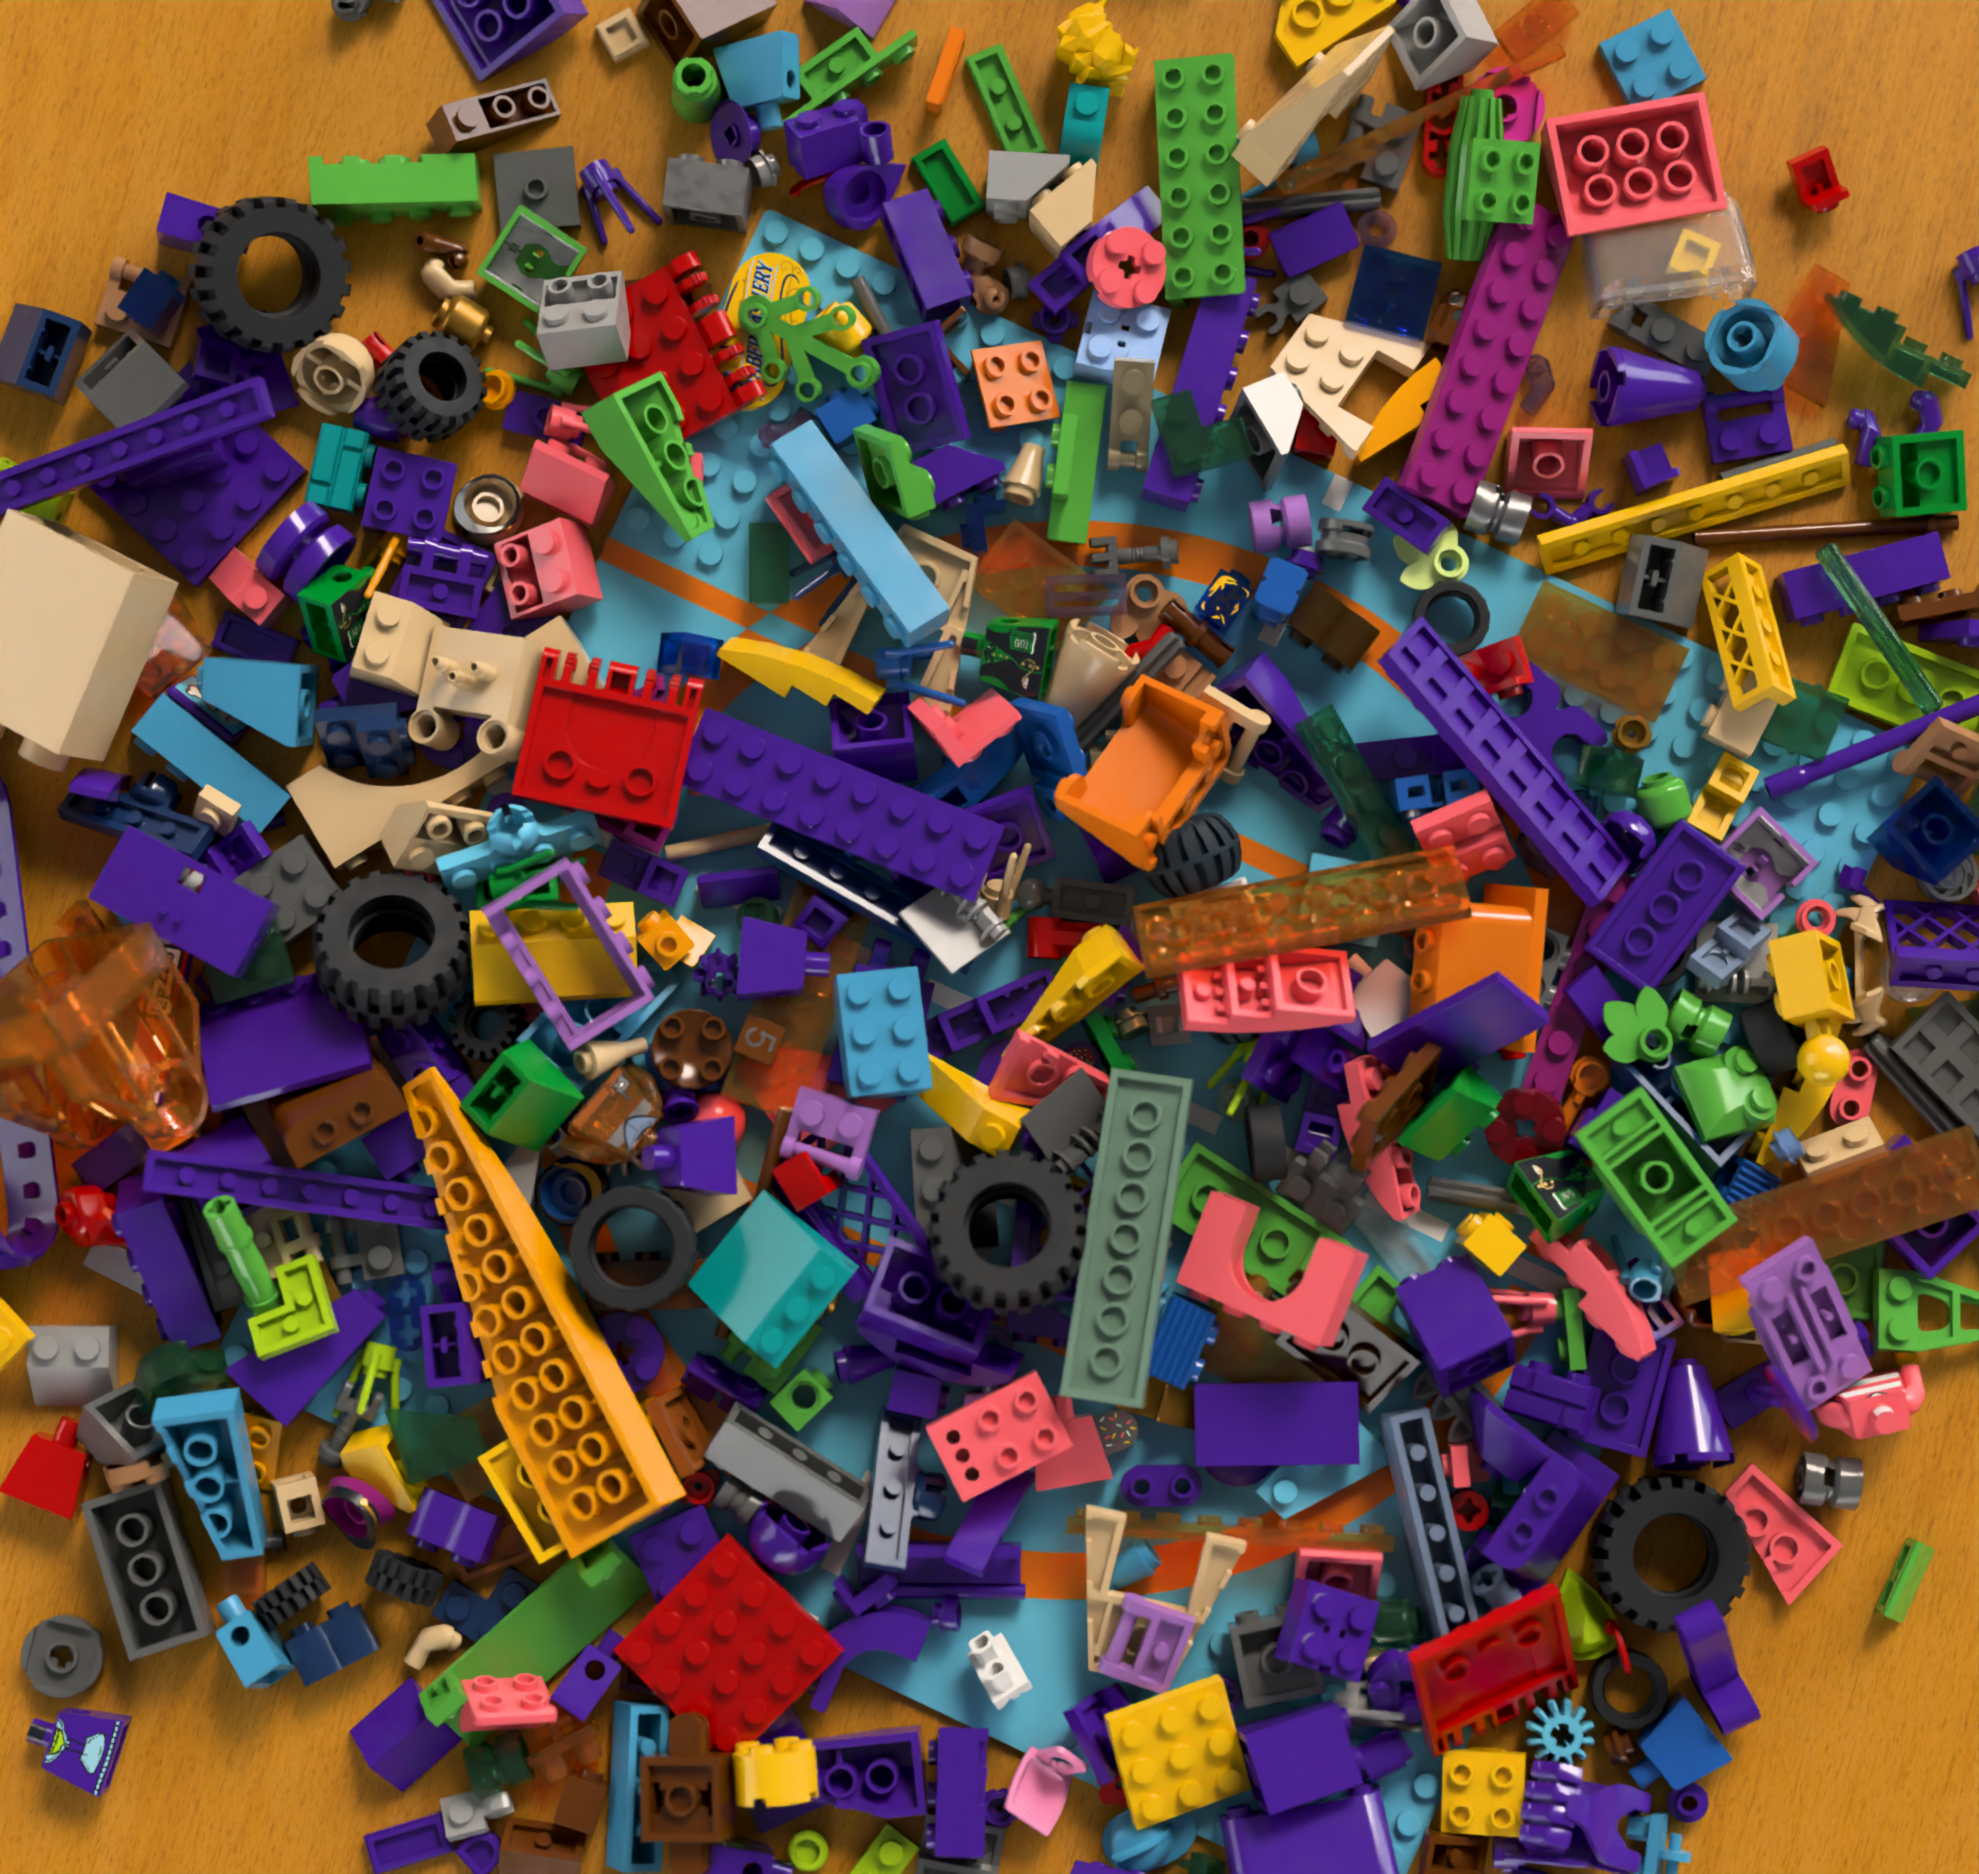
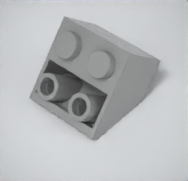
M622 270L544 280L536 335L549 371L628 361L631 331L625 280Z

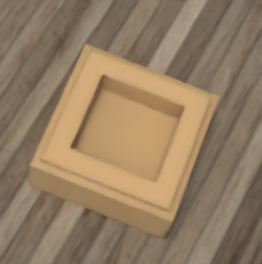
M630 7L595 26L615 64L650 45Z

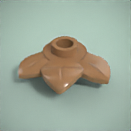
M1150 574L1136 575L1127 583L1124 590V599L1112 609L1110 630L1122 640L1135 634L1138 641L1147 640L1160 623L1166 624L1158 618V615L1173 597L1186 609H1188L1187 604L1178 593L1164 590L1162 583L1155 576ZM1144 587L1150 591L1151 598L1149 601L1143 602L1138 599L1137 590Z

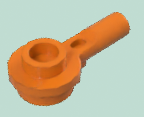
M1584 1056L1576 1060L1571 1068L1569 1076L1573 1090L1563 1106L1567 1125L1566 1132H1568L1586 1098L1602 1093L1609 1084L1610 1070L1607 1064L1598 1057Z

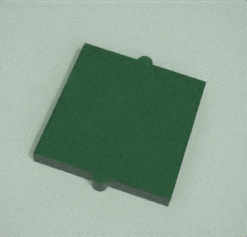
M1791 678L1797 699L1784 706L1777 704L1760 740L1786 749L1789 755L1797 753L1823 763L1850 699L1822 689L1821 684L1813 686Z

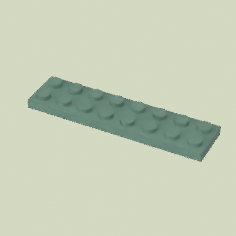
M1111 1068L1087 1219L1086 1247L1079 1269L1060 1396L1144 1409L1193 1093V1079Z

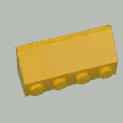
M633 902L605 903L612 914V917L606 921L614 933L622 930L634 949L628 956L637 969ZM580 908L577 911L537 909L507 911L503 909L560 1001L621 998L633 995ZM481 910L469 911L475 1006L538 1002Z

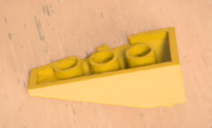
M1107 924L1103 927L1096 926L1084 934L1081 939L1082 943L1067 958L1020 1027V1030L1049 1044L1145 969L1119 931ZM1006 1048V1049L1004 1050V1052L1002 1053V1055H1001L1002 1058H1003V1056H1004V1054H1005L1007 1048Z

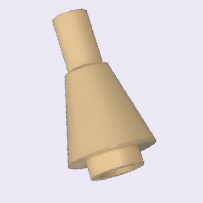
M644 1037L625 1042L586 1041L576 1048L573 1055L576 1070L583 1074L586 1079L594 1080L625 1061L626 1058L647 1053L648 1044Z

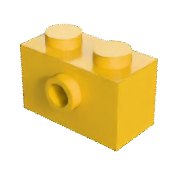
M1480 1212L1478 1215L1470 1213L1455 1229L1459 1236L1454 1243L1466 1254L1468 1253L1490 1275L1500 1277L1527 1247L1512 1233L1515 1227L1498 1212L1494 1215L1486 1212Z

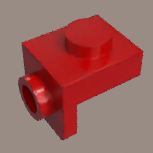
M1823 145L1818 146L1786 161L1801 206L1813 212L1826 213L1837 208L1839 201L1850 196L1848 188L1839 184L1827 147Z

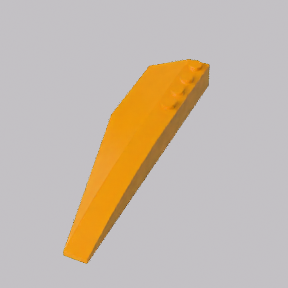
M430 1067L405 1084L402 1089L416 1137L423 1140L426 1151V1159H423L427 1175H433L439 1198L434 1199L439 1216L444 1214L449 1234L445 1235L460 1291L463 1300L470 1303L473 1314V1321L470 1322L474 1338L479 1337L485 1356V1361L481 1362L485 1378L491 1377L496 1397L492 1398L495 1412L572 1559L685 1496L686 1493L591 1312L529 1204L476 1123L460 1106V1100L436 1067Z

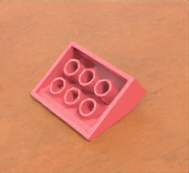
M1704 91L1545 120L1540 137L1547 172L1567 237L1722 211L1728 208Z

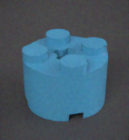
M1753 298L1738 300L1735 302L1737 305L1727 311L1722 309L1718 312L1707 328L1704 345L1710 362L1724 377L1741 390L1749 392L1776 390L1782 386L1785 377L1790 373L1796 362L1800 343L1799 336L1766 302Z

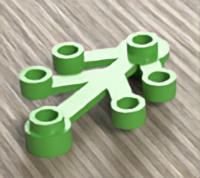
M802 287L797 290L795 295L774 302L764 295H753L746 298L739 307L738 319L746 332L756 335L764 360L761 366V375L765 381L777 383L784 380L788 374V366L784 360L779 358L773 334L786 340L798 378L795 393L802 402L808 403L817 400L823 391L821 382L815 378L808 353L845 373L848 383L856 389L872 387L879 381L881 368L876 359L868 355L852 358L814 337L834 329L843 331L852 328L856 322V313L850 306L841 305L833 308L830 314L793 325L780 318V316L798 309L805 312L817 309L821 304L822 296L816 287ZM806 291L810 292L813 296L811 306L803 302V294ZM754 308L759 309L762 313V320L759 323L752 319ZM841 310L848 316L846 325H841L837 320V315ZM772 363L776 364L780 369V374L777 378L770 374L769 368ZM857 366L863 367L866 372L863 381L855 376ZM806 382L814 387L812 397L807 396L804 392Z

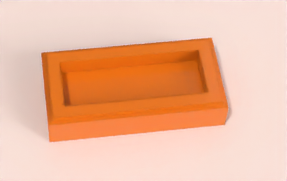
M954 26L950 28L925 100L926 111L939 115L943 111L966 44V33H964L963 29Z

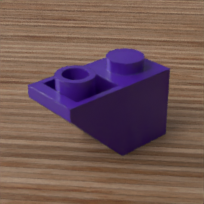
M950 444L912 462L913 465L927 469V472L930 473L934 480L935 493L933 496L936 508L933 509L934 511L942 507L945 512L951 511L966 502L964 496L978 489L981 494L987 493L1002 484L1000 478L1006 476V467L1002 461Z

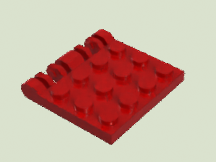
M689 251L678 256L666 266L625 288L631 331L628 361L583 366L600 401L661 371L681 407L684 420L679 425L684 441L767 395L760 379L748 382L737 388L734 392L731 390L755 376L757 372L753 365L743 366L726 378L720 369L721 366L736 360L744 354L745 349L742 343L731 345L715 355L712 353L713 350L737 337V333L724 309L718 310L704 317L698 323L695 319L719 305L720 300L717 294L706 295L688 306L684 296L703 287L709 280L704 271L696 273L677 284L678 281L702 267L695 251Z
M545 647L511 792L512 797L673 831L703 697L705 680L689 677L683 705L678 706L677 701L682 682L681 675L673 674L669 680L668 697L666 703L652 700L658 681L657 670H647L642 696L636 697L634 693L639 666L611 661L604 690L598 689L597 685L602 659L593 657L589 663L586 686L574 684L572 680L578 665L577 653H567L560 681L556 680L562 651Z
M1554 1583L1533 1590L1526 1596L1503 1607L1496 1608L1489 1614L1466 1625H1461L1452 1632L1429 1643H1424L1417 1649L1407 1653L1424 1730H1422L1424 1741L1434 1758L1450 1751L1447 1736L1455 1747L1462 1745L1464 1740L1461 1728L1468 1724L1471 1730L1477 1736H1480L1487 1732L1484 1721L1485 1716L1492 1728H1496L1519 1717L1520 1712L1517 1700L1520 1701L1523 1709L1527 1712L1535 1709L1533 1692L1541 1690L1542 1694L1550 1700L1558 1697L1557 1687L1562 1694H1566L1579 1687L1562 1594Z

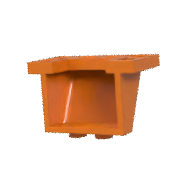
M1484 883L1483 903L1419 899L1416 933L1414 936L1413 970L1410 978L1409 1017L1496 971L1503 974L1539 1004L1549 889ZM1537 1030L1501 1049L1535 1053Z

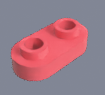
M1862 1049L1848 1050L1850 1054L1849 1071L1840 1082L1836 1083L1827 1100L1826 1112L1828 1118L1838 1127L1869 1116L1878 1068L1862 1052ZM1856 1061L1861 1062L1864 1066V1073L1859 1077L1855 1076L1852 1072V1065ZM1847 1101H1852L1856 1106V1111L1852 1116H1848L1844 1112L1843 1107Z

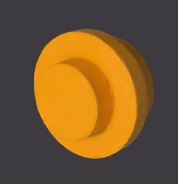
M502 370L486 372L487 381L482 384V386L487 388V396L482 400L484 406L491 410L504 409L512 402L515 396V381L511 375Z

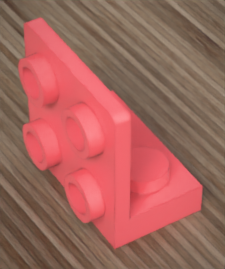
M993 688L987 690L953 718L947 717L937 704L930 708L920 697L907 707L930 740L958 768L964 763L972 762L978 758L984 747L996 738L1004 737L1010 733L1015 723L1022 718L1018 710Z
M528 1673L518 1674L510 1678H495L481 1675L471 1680H461L468 1698L458 1714V1726L461 1732L541 1728L542 1722H555L557 1720L556 1708L542 1676Z

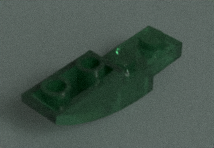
M1841 289L1838 296L1828 291L1826 292L1823 299L1833 317L1845 333L1875 361L1922 388L1928 374H1932L1961 388H1966L1972 374L1961 368L1964 363L1963 360L1943 351L1939 358L1926 353L1927 344L1909 336H1906L1904 341L1901 342L1907 327L1896 322L1899 314L1877 305L1874 312L1860 306L1863 298Z

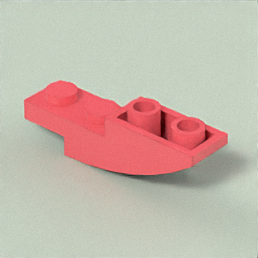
M1372 1054L1362 1055L1343 1064L1350 1099L1338 1104L1337 1109L1351 1154L1354 1148L1350 1146V1143L1360 1124L1356 1121L1357 1114L1367 1100L1374 1101L1379 1096V1091L1384 1083L1383 1071L1378 1065L1377 1058ZM1398 1135L1368 1168L1371 1173L1365 1182L1388 1214L1395 1221H1402L1421 1210V1193L1414 1178L1412 1167L1413 1151L1402 1146L1397 1141Z
M1535 1228L1528 1238L1536 1244L1537 1252L1547 1261L1555 1262L1566 1273L1565 1277L1572 1286L1587 1293L1578 1304L1585 1312L1587 1321L1595 1328L1604 1330L1615 1340L1616 1348L1626 1357L1634 1358L1638 1362L1652 1355L1656 1350V1345L1645 1310L1641 1302L1635 1300L1630 1295L1629 1285H1622L1620 1283L1618 1264L1593 1236L1576 1242L1568 1233L1555 1242L1548 1244L1537 1228Z

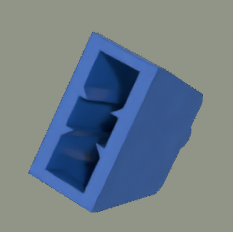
M1677 1692L1666 1703L1664 1711L1657 1719L1646 1725L1635 1738V1743L1646 1757L1629 1769L1628 1773L1643 1791L1661 1776L1676 1791L1724 1766L1733 1758L1687 1699Z

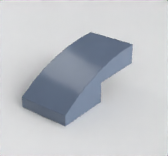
M1739 908L1717 926L1710 940L1689 956L1685 967L1718 990L1751 959L1770 937L1772 930Z

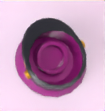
M339 1476L332 1478L328 1484L327 1493L321 1500L322 1508L327 1517L351 1543L362 1549L373 1548L375 1545V1528L386 1525L395 1517L393 1505L381 1492L370 1484L353 1477Z

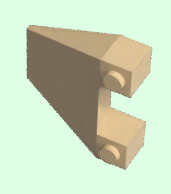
M1388 25L1338 43L1326 55L1321 51L1317 53L1305 68L1307 74L1257 123L1250 119L1236 135L1240 142L1231 156L1268 187L1291 165L1318 122L1327 113L1337 119L1360 96L1374 75L1395 30Z

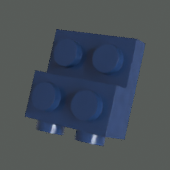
M396 702L315 709V725L329 769H351L355 766H366L369 778L390 779L395 776L409 775V765H416L414 741H409L407 717H400Z

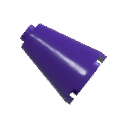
M1607 346V350L1601 349L1593 363L1589 388H1597V401H1590V409L1593 419L1598 426L1613 427L1694 411L1706 397V382L1704 379H1701L1699 372L1693 369L1616 346Z
M1694 1358L1673 1360V1367H1670L1661 1397L1653 1452V1468H1659L1661 1471L1700 1470V1467L1711 1465L1710 1461L1713 1462V1469L1735 1464L1733 1447L1706 1366L1698 1365L1697 1359Z

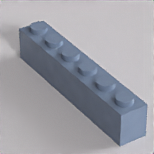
M1415 1405L1380 1414L1377 1417L1430 1640L1433 1641L1452 1632L1461 1625L1477 1620L1478 1615L1428 1407Z

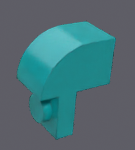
M1070 82L1059 154L1070 155L1069 168L1077 162L1084 165L1092 158L1097 164V177L1110 88Z

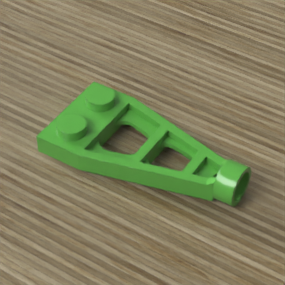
M1887 1268L1873 1270V1351L1913 1354L1979 1342V1329L1964 1330L1961 1328L1960 1304L1966 1303L1979 1306V1292L1937 1277H1933L1931 1280L1924 1279L1917 1271ZM1920 1295L1939 1299L1946 1304L1947 1325L1943 1329L1925 1332L1918 1328V1297Z

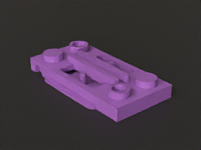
M1804 1235L1738 1277L1741 1286L1749 1294L1747 1299L1751 1307L1748 1310V1315L1771 1364L1777 1366L1787 1377L1808 1411L1873 1371L1857 1337L1858 1331L1830 1269L1824 1264L1813 1239Z

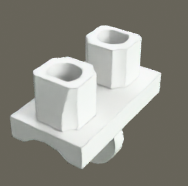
M988 1630L969 1641L968 1645L972 1651L967 1656L998 1710L1003 1708L1009 1699H1016L1020 1693L1028 1692L1033 1688L1002 1633L993 1637Z

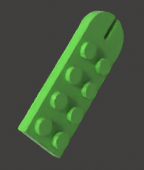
M1198 1142L1193 1144L1182 1161L1172 1223L1193 1237L1211 1191L1226 1192L1260 1207L1261 1209L1244 1251L1243 1267L1246 1272L1284 1297L1288 1296L1285 1290L1291 1284L1288 1282V1278L1298 1268L1306 1271L1318 1238L1334 1239L1353 1248L1345 1238L1339 1236L1264 1185L1253 1181V1178Z

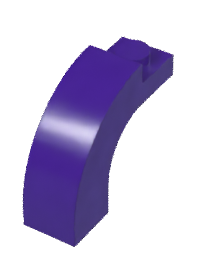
M884 1605L878 1610L871 1606L858 1616L853 1612L838 1621L827 1632L845 1650L808 1687L806 1693L814 1696L810 1708L825 1713L841 1671L852 1658L863 1652L885 1650L916 1662L931 1625L932 1616L908 1607Z

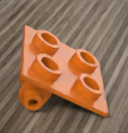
M1042 340L970 351L972 358L971 367L975 370L978 382L977 391L981 394L979 398L980 403H983L987 418L985 423L986 426H989L992 433L1008 429L1007 426L1061 417Z

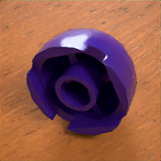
M769 1497L761 1503L749 1523L748 1543L751 1551L757 1558V1561L770 1574L785 1576L802 1575L810 1571L823 1558L831 1546V1541L826 1542L824 1540L826 1535L818 1532L813 1525L796 1514L786 1512L780 1504Z

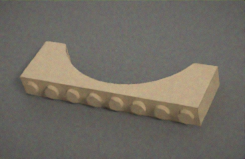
M559 615L525 636L526 639L542 645L544 648L549 647L562 651L556 680L561 681L567 653H577L578 665L572 683L586 686L588 667L591 660L567 620ZM599 676L597 688L604 690L605 683L601 676ZM506 734L501 739L500 747L505 741ZM481 751L467 763L446 775L430 781L406 786L362 784L344 778L331 769L318 765L286 785V788L333 867L342 871L348 869L349 872H354L371 861L369 855L381 848L386 851L379 835L396 805L430 801L460 807L474 797L471 792L484 784L488 788L504 780L508 776L506 770L516 765L519 760L508 762Z

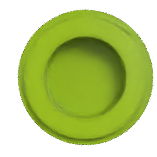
M802 1829L796 1832L790 1839L787 1849L789 1861L793 1863L796 1869L803 1872L818 1870L827 1859L829 1851L828 1842L819 1831Z

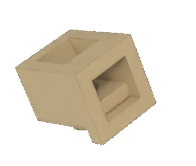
M311 1471L271 1480L281 1528L285 1534L292 1533L293 1537H302L315 1533L317 1531L316 1526L326 1524L316 1477ZM299 1497L304 1499V1507L301 1510H291L290 1503L293 1499Z

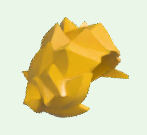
M1101 0L1095 4L1085 3L1069 12L1064 22L1057 27L1056 34L1059 42L1055 55L1061 62L1069 66V71L1072 74L1077 75L1075 83L1110 88L1109 97L1111 95L1122 97L1125 92L1123 84H1131L1127 74L1135 64L1139 48L1136 47L1134 49L1127 43L1123 44L1121 35L1113 31L1111 22L1105 20L1106 13L1104 9L1110 0Z

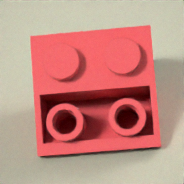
M536 439L519 490L525 497L596 530L617 488L611 478V473L607 471L608 467L588 456L585 457L583 462L576 459L570 453L571 449L553 439H549L547 444Z
M559 517L494 544L511 620L517 621L570 613L603 600L586 524Z

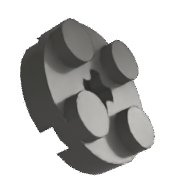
M59 1614L43 1620L28 1633L21 1650V1664L24 1672H27L28 1678L33 1682L31 1684L39 1692L55 1698H67L88 1689L99 1678L105 1665L106 1650L102 1632L86 1619L72 1614ZM63 1645L68 1646L69 1652L74 1654L73 1661H68L65 1667L59 1666V1658L53 1656L54 1650L62 1649Z

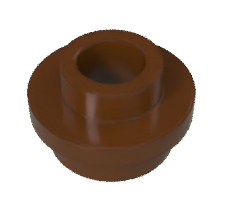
M1617 1726L1611 1727V1732L1603 1734L1604 1744L1611 1762L1614 1766L1621 1763L1624 1766L1631 1765V1755L1636 1754V1748L1628 1730L1622 1732L1620 1727Z

